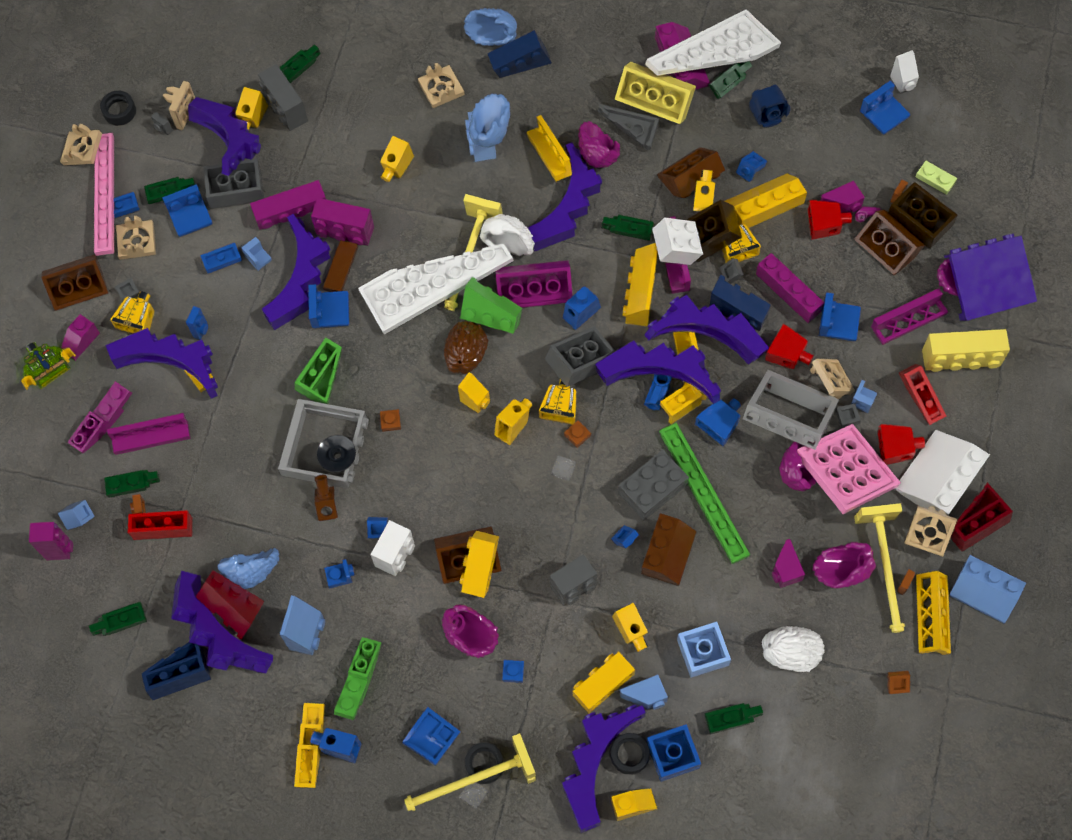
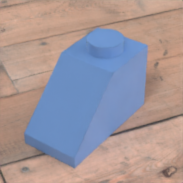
M659 675L620 689L621 698L639 706L643 705L646 709L652 707L654 710L665 706V702L668 699Z

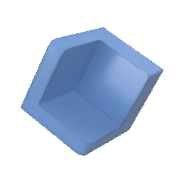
M256 237L241 247L244 256L257 270H260L272 260Z
M862 380L851 404H855L857 409L868 413L877 393L863 387L865 381Z
M86 500L72 503L58 513L67 530L82 526L95 517Z

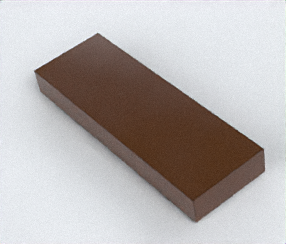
M340 240L323 286L324 290L330 292L343 291L358 249V244Z

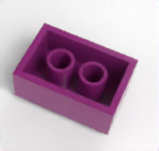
M317 198L311 215L317 235L323 238H335L338 241H349L358 245H369L374 230L370 209Z

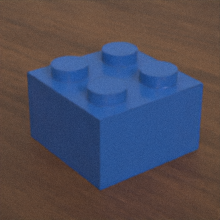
M687 724L647 737L646 742L648 743L660 782L700 769L701 762Z

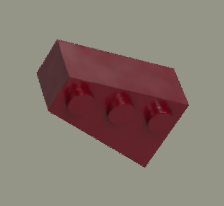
M987 482L979 495L974 498L971 505L958 518L950 538L963 552L1008 524L1013 511Z
M212 570L196 595V598L213 614L217 613L224 620L223 624L226 627L230 625L238 633L236 636L240 640L251 626L264 603L256 595Z

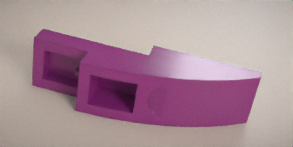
M115 381L94 412L89 411L68 443L81 453L90 449L123 413L124 409L122 407L132 395V392Z

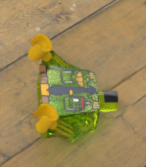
M35 342L30 343L26 347L29 354L24 357L26 364L23 366V379L21 382L26 390H28L30 385H38L42 389L71 368L67 363L70 362V357H75L76 355L70 348L50 347L46 343L38 347Z

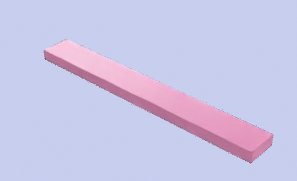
M113 133L102 134L95 157L94 253L96 256L114 253Z

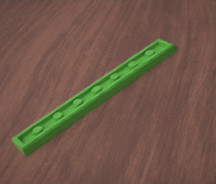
M677 422L659 430V434L675 463L689 476L688 486L731 564L749 557L750 553Z

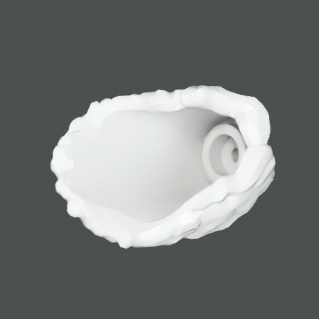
M499 214L486 219L480 238L487 246L490 247L504 243L509 253L516 256H522L523 254L528 256L534 251L533 235L523 222H520L516 217Z
M797 626L777 628L768 632L762 639L763 656L768 662L780 669L796 672H810L811 669L815 668L822 661L824 644L819 634L810 629Z

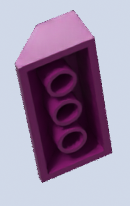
M674 22L656 26L655 40L660 52L691 37L687 27ZM704 68L669 74L673 78L695 85V90L708 87L710 83Z
M569 260L508 266L495 271L498 295L506 297L520 307L566 303L573 296Z

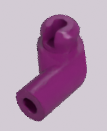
M863 206L856 212L855 220L860 223L864 222L869 216H873L876 211H880V208Z

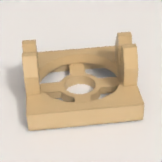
M435 63L434 70L431 66H428L426 75L418 78V82L432 108L465 95L450 65L442 68L440 64ZM446 76L451 80L448 82L441 81L439 77ZM434 80L436 83L434 88L428 90L429 82ZM441 84L446 86L445 90L438 91L436 89Z
M183 81L180 88H166L167 92L173 95L163 94L164 99L172 103L169 112L176 129L179 130L184 129L189 119L188 105L195 99L191 85L186 81Z
M73 124V132L68 133L60 162L63 165L94 164L102 133L99 130H90L83 124H79V127ZM82 138L81 143H79L77 146H73V143L77 139ZM88 138L92 139V145L87 144ZM86 145V149L83 152H79L80 147Z
M134 216V221H131L129 217H126L124 220L125 224L116 225L118 257L120 260L156 255L153 220L142 221L140 217ZM139 229L146 230L149 236L143 237L140 235ZM133 230V235L129 239H123L126 232ZM135 237H140L142 239L139 244L137 243L136 245L132 244V240ZM148 242V244L143 248L142 245Z
M816 359L812 362L814 366L810 371L812 374H819L829 393L828 395L840 399L844 395H851L855 392L837 359ZM832 380L836 382L838 387H835Z
M918 506L904 543L943 557L957 519L947 516L946 512L942 509L936 511L933 506L928 509ZM932 517L930 524L925 526L917 524L923 518ZM938 520H941L945 525L946 533L938 530L936 526ZM927 527H933L936 529V535L928 537L924 531ZM915 530L922 532L924 539L921 537L917 538ZM935 538L943 539L940 543L935 545L931 541Z

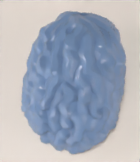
M484 8L470 11L464 20L465 33L468 34L471 40L475 41V44L503 46L514 41L517 35V22L515 18L502 9Z
M490 94L475 104L469 125V135L475 145L493 147L502 142L510 119V103L504 95Z
M273 548L267 552L262 551L259 554L233 555L230 558L222 559L218 564V570L221 575L242 588H253L264 581L274 566L277 565L279 551Z

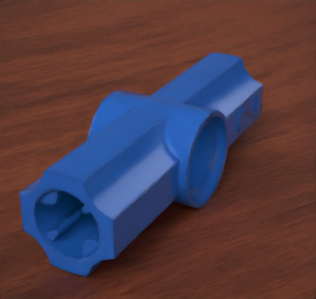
M655 374L644 405L654 411L660 410V402L664 400L673 377ZM664 380L666 383L660 384L657 381Z

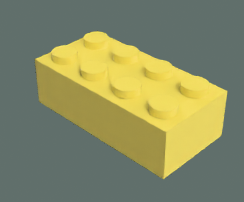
M629 62L624 66L615 100L681 124L686 119L696 86L668 75L657 76L649 68Z
M1006 329L929 334L922 349L925 370L933 372L943 369L957 371L962 368L972 370L979 369L980 367L997 368L1002 365L1010 351Z

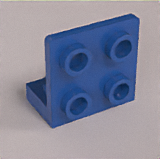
M891 81L864 98L860 112L882 134H886L910 117V113L893 97L895 85Z
M197 184L162 197L179 237L213 224Z
M316 284L308 285L309 320L312 328L349 326L348 291L321 293V291H318Z
M826 292L819 336L856 341L861 307L836 303V301H833L834 294Z

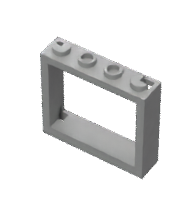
M767 370L747 405L743 420L816 450L833 416L839 399ZM766 390L825 416L818 429L812 428L758 405L757 402L763 391Z
M298 399L278 467L281 476L315 482V477L322 475V473L291 468L306 413L358 422L353 438V444L356 449V457L353 464L345 470L343 477L324 474L327 476L328 485L348 488L350 482L354 480V465L358 464L359 447L363 446L364 442L363 431L367 429L369 423L365 411Z

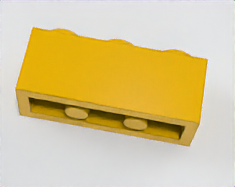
M476 531L472 537H469L467 542L469 554H466L463 566L466 569L460 578V584H462L461 592L482 598L486 596L489 590L499 536Z
M620 652L615 655L613 653L604 660L605 664L600 668L598 666L589 673V678L585 681L580 680L573 687L575 689L573 690V697L588 714L635 675V669Z

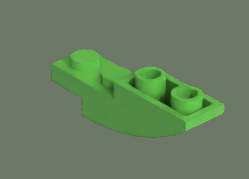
M364 637L361 638L348 671V678L335 707L334 715L351 720L355 719L371 681L381 642Z

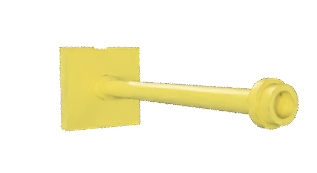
M465 194L463 201L466 213L477 218L465 251L472 253L483 221L503 213L501 203ZM459 292L449 297V300H445L444 307L446 309L455 311V308L458 307L456 300Z
M901 503L863 507L854 516L855 524L876 523L893 625H889L892 633L903 632L905 624L900 621L884 522L896 519L902 512Z
M521 735L512 736L513 746L517 754L513 759L417 797L411 798V795L407 796L408 798L404 799L408 811H415V806L516 766L518 768L522 767L528 784L536 781L535 770Z

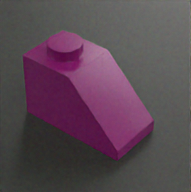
M853 180L823 194L820 201L838 202L841 213L858 211L862 207L865 197Z
M79 314L67 328L60 350L63 351L66 348H70L76 355L71 358L76 361L100 332L93 322Z
M790 539L786 540L772 572L774 582L778 583L780 588L803 581L805 576Z

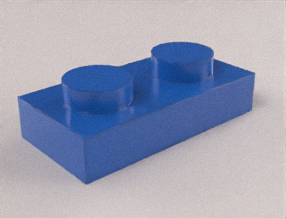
M134 192L114 198V218L140 210Z
M235 243L200 255L207 273L242 261Z
M193 306L186 324L193 338L201 340L202 336L208 331V323L201 308Z

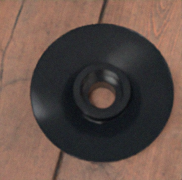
M333 435L324 439L317 449L319 464L330 472H341L348 469L356 457V449L353 442L342 435ZM336 454H340V455H341L340 458H337V459L334 458V456H335Z

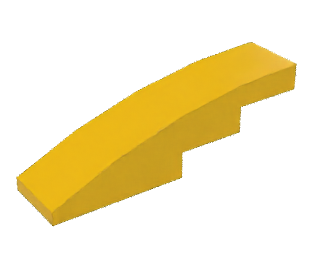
M304 703L294 787L316 788L321 750L319 745L312 744L310 741L314 731L323 733L325 704Z

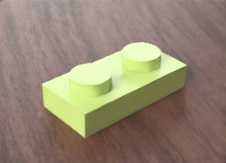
M928 161L924 162L915 176L946 195L957 180L953 175Z

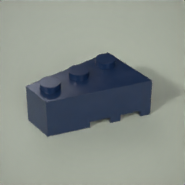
M535 30L487 53L493 70L499 78L552 64L547 49Z
M720 275L711 293L709 306L715 304L725 317H730L731 315L735 317L742 313L754 330L760 331L769 314L771 304L752 293L749 295L739 290L741 286L729 284L724 281L726 277Z
M188 642L183 647L176 648L175 652L166 659L162 658L141 673L145 690L152 700L211 680L202 646Z

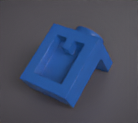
M753 151L742 158L736 173L750 182L755 173L765 167L767 160Z
M346 559L342 560V564L324 568L329 589L353 583L351 576L355 575L352 564L348 565Z

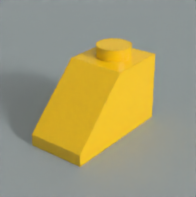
M469 372L458 386L460 402L479 413L482 409H486L490 403L489 391Z
M651 788L633 790L611 797L617 821L657 810Z

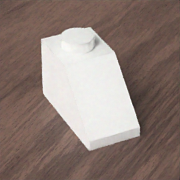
M913 50L896 56L890 75L900 93L913 90L919 78Z

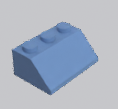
M970 555L965 561L949 596L1005 624L1026 583Z

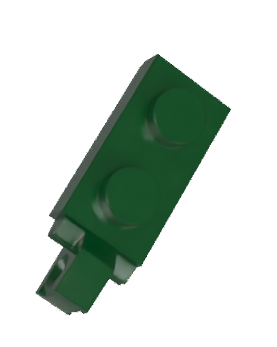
M314 44L308 50L301 49L280 67L289 83H292L315 63L316 58L321 54L319 48Z
M750 61L731 65L708 84L717 99L722 98L746 78L745 72L752 67Z
M175 177L145 185L144 189L148 204L163 201L162 197L196 184L193 178Z
M623 215L613 216V218L603 217L602 228L610 230L611 233L648 241L651 239L653 221Z
M140 470L104 477L106 496L110 498L146 491L150 484L160 482V476L157 471L148 472V470Z
M137 602L103 614L101 618H98L99 622L89 625V629L93 636L99 634L106 636L145 623L147 619L141 602Z
M742 703L704 713L711 735L750 725V723L755 722V717L763 715L761 705L750 708L749 704Z

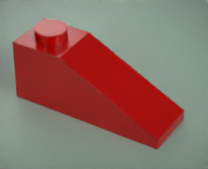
M914 364L899 372L907 391L928 425L946 417L921 365Z

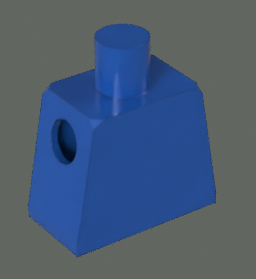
M586 286L582 287L565 303L563 319L575 330L578 329L601 308L597 296Z
M734 398L728 404L720 400L701 412L696 417L695 425L720 445L724 446L739 423L740 414L736 411L741 407V404Z
M326 728L324 734L314 731L310 741L312 744L319 745L320 750L324 754L352 763L356 762L362 745L356 735Z

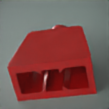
M809 201L807 211L811 240L838 235L841 232L842 224L852 222L851 212L841 213L838 202Z
M783 324L769 347L765 360L795 369L799 361L810 365L814 355L805 351L808 341Z
M880 424L878 428L880 456L886 465L911 460L915 455V449L925 448L924 437H913L911 427Z

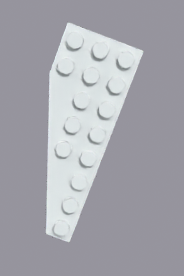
M744 10L648 58L645 65L659 76L752 61L779 48L781 42L749 11Z
M503 243L482 248L481 251L472 253L469 251L455 257L452 255L426 261L425 264L406 266L407 268L399 270L397 268L391 269L358 289L382 332L386 334L462 291L472 277L479 281L514 260Z

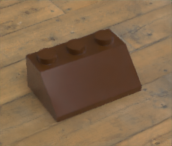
M699 147L658 173L657 176L674 196L686 198L695 190L696 180H701L702 170L713 171V180L718 178L720 173L725 171V168L717 151Z
M886 210L876 211L854 239L893 275L899 273L914 260L925 246Z
M95 254L44 270L41 274L42 281L55 311L108 294L103 272Z
M660 513L642 565L641 574L679 586L697 531L680 519Z
M492 526L434 539L443 584L459 581L462 573H465L466 567L463 566L466 554H469V548H467L469 537H472L476 531L494 535ZM496 551L492 573L501 571L498 551Z

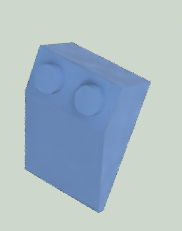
M292 595L280 636L289 650L313 655L314 650L318 649L320 642L318 635L324 629L325 619H323L324 617L319 610Z

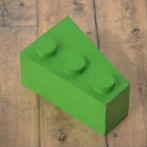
M472 277L465 286L460 319L513 334L520 324L522 307L504 296L497 295L490 287L483 286L477 282V279Z
M325 337L295 381V390L314 402L328 404L341 358L342 347Z

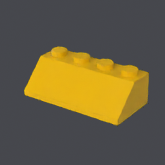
M787 173L725 200V202L734 206L738 224H745L750 228L804 204L807 191L797 177Z
M656 243L636 249L635 256H631L630 267H633L632 273L629 272L627 282L631 285L630 289H626L625 300H628V305H624L622 315L626 317L625 324L648 326L658 256Z

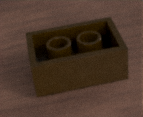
M916 182L911 184L891 204L888 212L929 249L954 225L958 216Z
M721 199L687 219V221H695L703 252V255L696 262L704 260L742 238L734 206Z

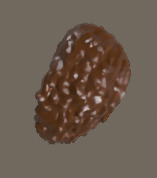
M462 321L458 322L450 330L445 342L444 358L451 373L461 372V374H468L482 361L487 350L488 339L480 324L475 325L474 322Z

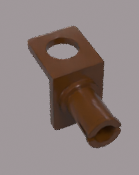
M318 475L315 477L317 489H315V507L318 520L336 519L338 514L335 505L334 486H328L326 475ZM323 507H330L332 513L324 515L321 513V509Z

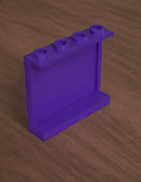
M1014 233L1002 236L1003 240L1000 241L994 238L986 240L985 245L979 246V243L968 245L966 250L962 251L961 248L950 250V254L944 255V258H949L962 309V313L958 314L960 321H967L1037 302L1022 236H1014Z

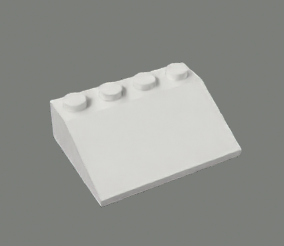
M935 430L926 442L925 448L921 449L899 480L901 482L900 485L894 490L918 506L927 509L933 506L936 511L944 510L948 516L990 454L972 443Z

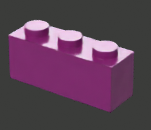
M55 522L30 523L29 543L47 561L70 559V553L73 552V542Z

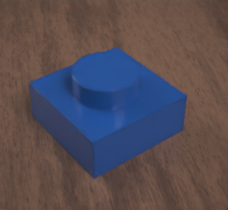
M368 517V538H380L388 524V517Z
M624 525L611 540L614 544L626 549L639 534L635 529Z
M504 660L502 681L523 683L524 661Z

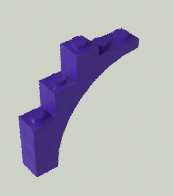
M196 97L188 105L189 121L212 130L227 146V151L222 157V174L229 176L233 170H236L241 161H244L245 158L251 160L260 152L259 136L249 133L247 121L237 119L234 107Z
M573 142L566 145V154L570 159L572 175L564 198L550 215L528 227V230L533 235L532 240L535 243L533 247L534 252L575 237L577 226L574 219L588 214L590 204L587 197L600 192L602 184L600 175H596L594 169L588 170L587 164L581 160L580 150L575 148Z
M294 214L287 217L297 240V259L294 271L283 291L262 308L265 318L274 330L309 310L308 285L316 284L317 286L321 283V272L317 266L330 259L329 251L331 249L327 242H322L319 236L314 239L310 231H305L303 221L300 218L297 219Z
M687 295L682 298L676 297L670 302V308L666 311L667 313L661 317L662 320L651 322L647 326L649 328L648 331L644 334L648 340H651L659 335L671 332L687 331L700 333L726 344L738 353L748 365L761 357L769 349L742 313L735 317L731 315L726 319L715 304L708 308L704 306L699 310Z
M146 328L106 345L111 361L116 369L144 362L173 365L186 370L204 386L211 399L218 396L215 390L218 388L215 378H210L209 375L212 373L209 365L212 364L210 356L213 353L209 345L205 346L203 340L185 346L182 339L178 340L175 334L158 340L156 334H151L149 329Z
M633 340L595 364L596 371L606 386L635 375H666L693 385L704 393L713 404L720 401L721 390L716 382L712 383L709 379L710 375L705 369V355L700 349L697 350L694 345L678 355H675L672 348H667L664 343L646 353L641 345H637Z
M181 571L175 583L171 619L191 624L189 643L208 647L207 666L227 671L229 665L266 674L273 662V655L259 651L231 635L219 624L210 610L196 598L201 589V576Z
M632 705L625 709L626 712L618 714V712L612 713L606 717V720L603 719L601 713L596 715L595 712L586 715L585 719L582 720V726L589 745L582 743L574 747L575 750L572 751V756L580 775H570L562 782L563 790L581 833L601 825L594 791L600 761L608 746L618 734L629 725L645 717L646 712L643 705L639 707Z

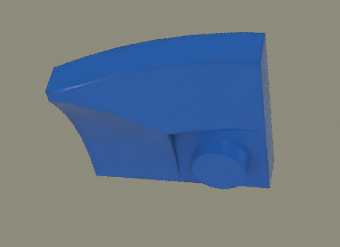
M427 707L402 744L436 766L461 731Z

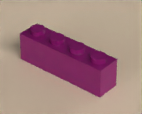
M319 180L252 202L250 205L259 230L268 229L278 223L288 222L287 217L292 214L295 217H303L307 213L313 212L317 198L326 199Z
M772 253L758 263L756 275L807 323L811 322L822 312L824 301Z

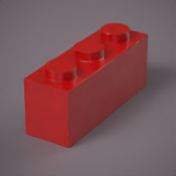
M188 510L128 514V534L133 540L192 537L193 518Z

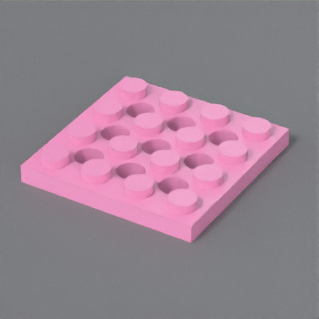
M853 424L821 438L816 450L807 446L797 449L798 454L802 457V464L842 514L897 488L901 483ZM819 458H823L826 463L820 461ZM831 473H835L838 478L832 476ZM857 481L862 482L864 486L859 485ZM843 488H847L850 493L845 492Z

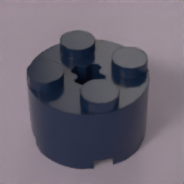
M772 85L762 90H755L749 102V108L757 123L766 128L782 122L781 118L784 115L787 117L791 110L788 101L777 85Z

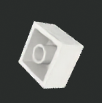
M663 218L653 228L661 262L691 265L703 255L695 221Z
M389 520L371 553L375 567L394 576L397 575L398 571L401 572L406 564L404 560L408 554L411 555L415 547L411 530Z

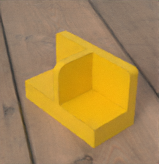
M687 383L662 400L660 406L669 415V423L673 424L701 405L703 395L697 388Z

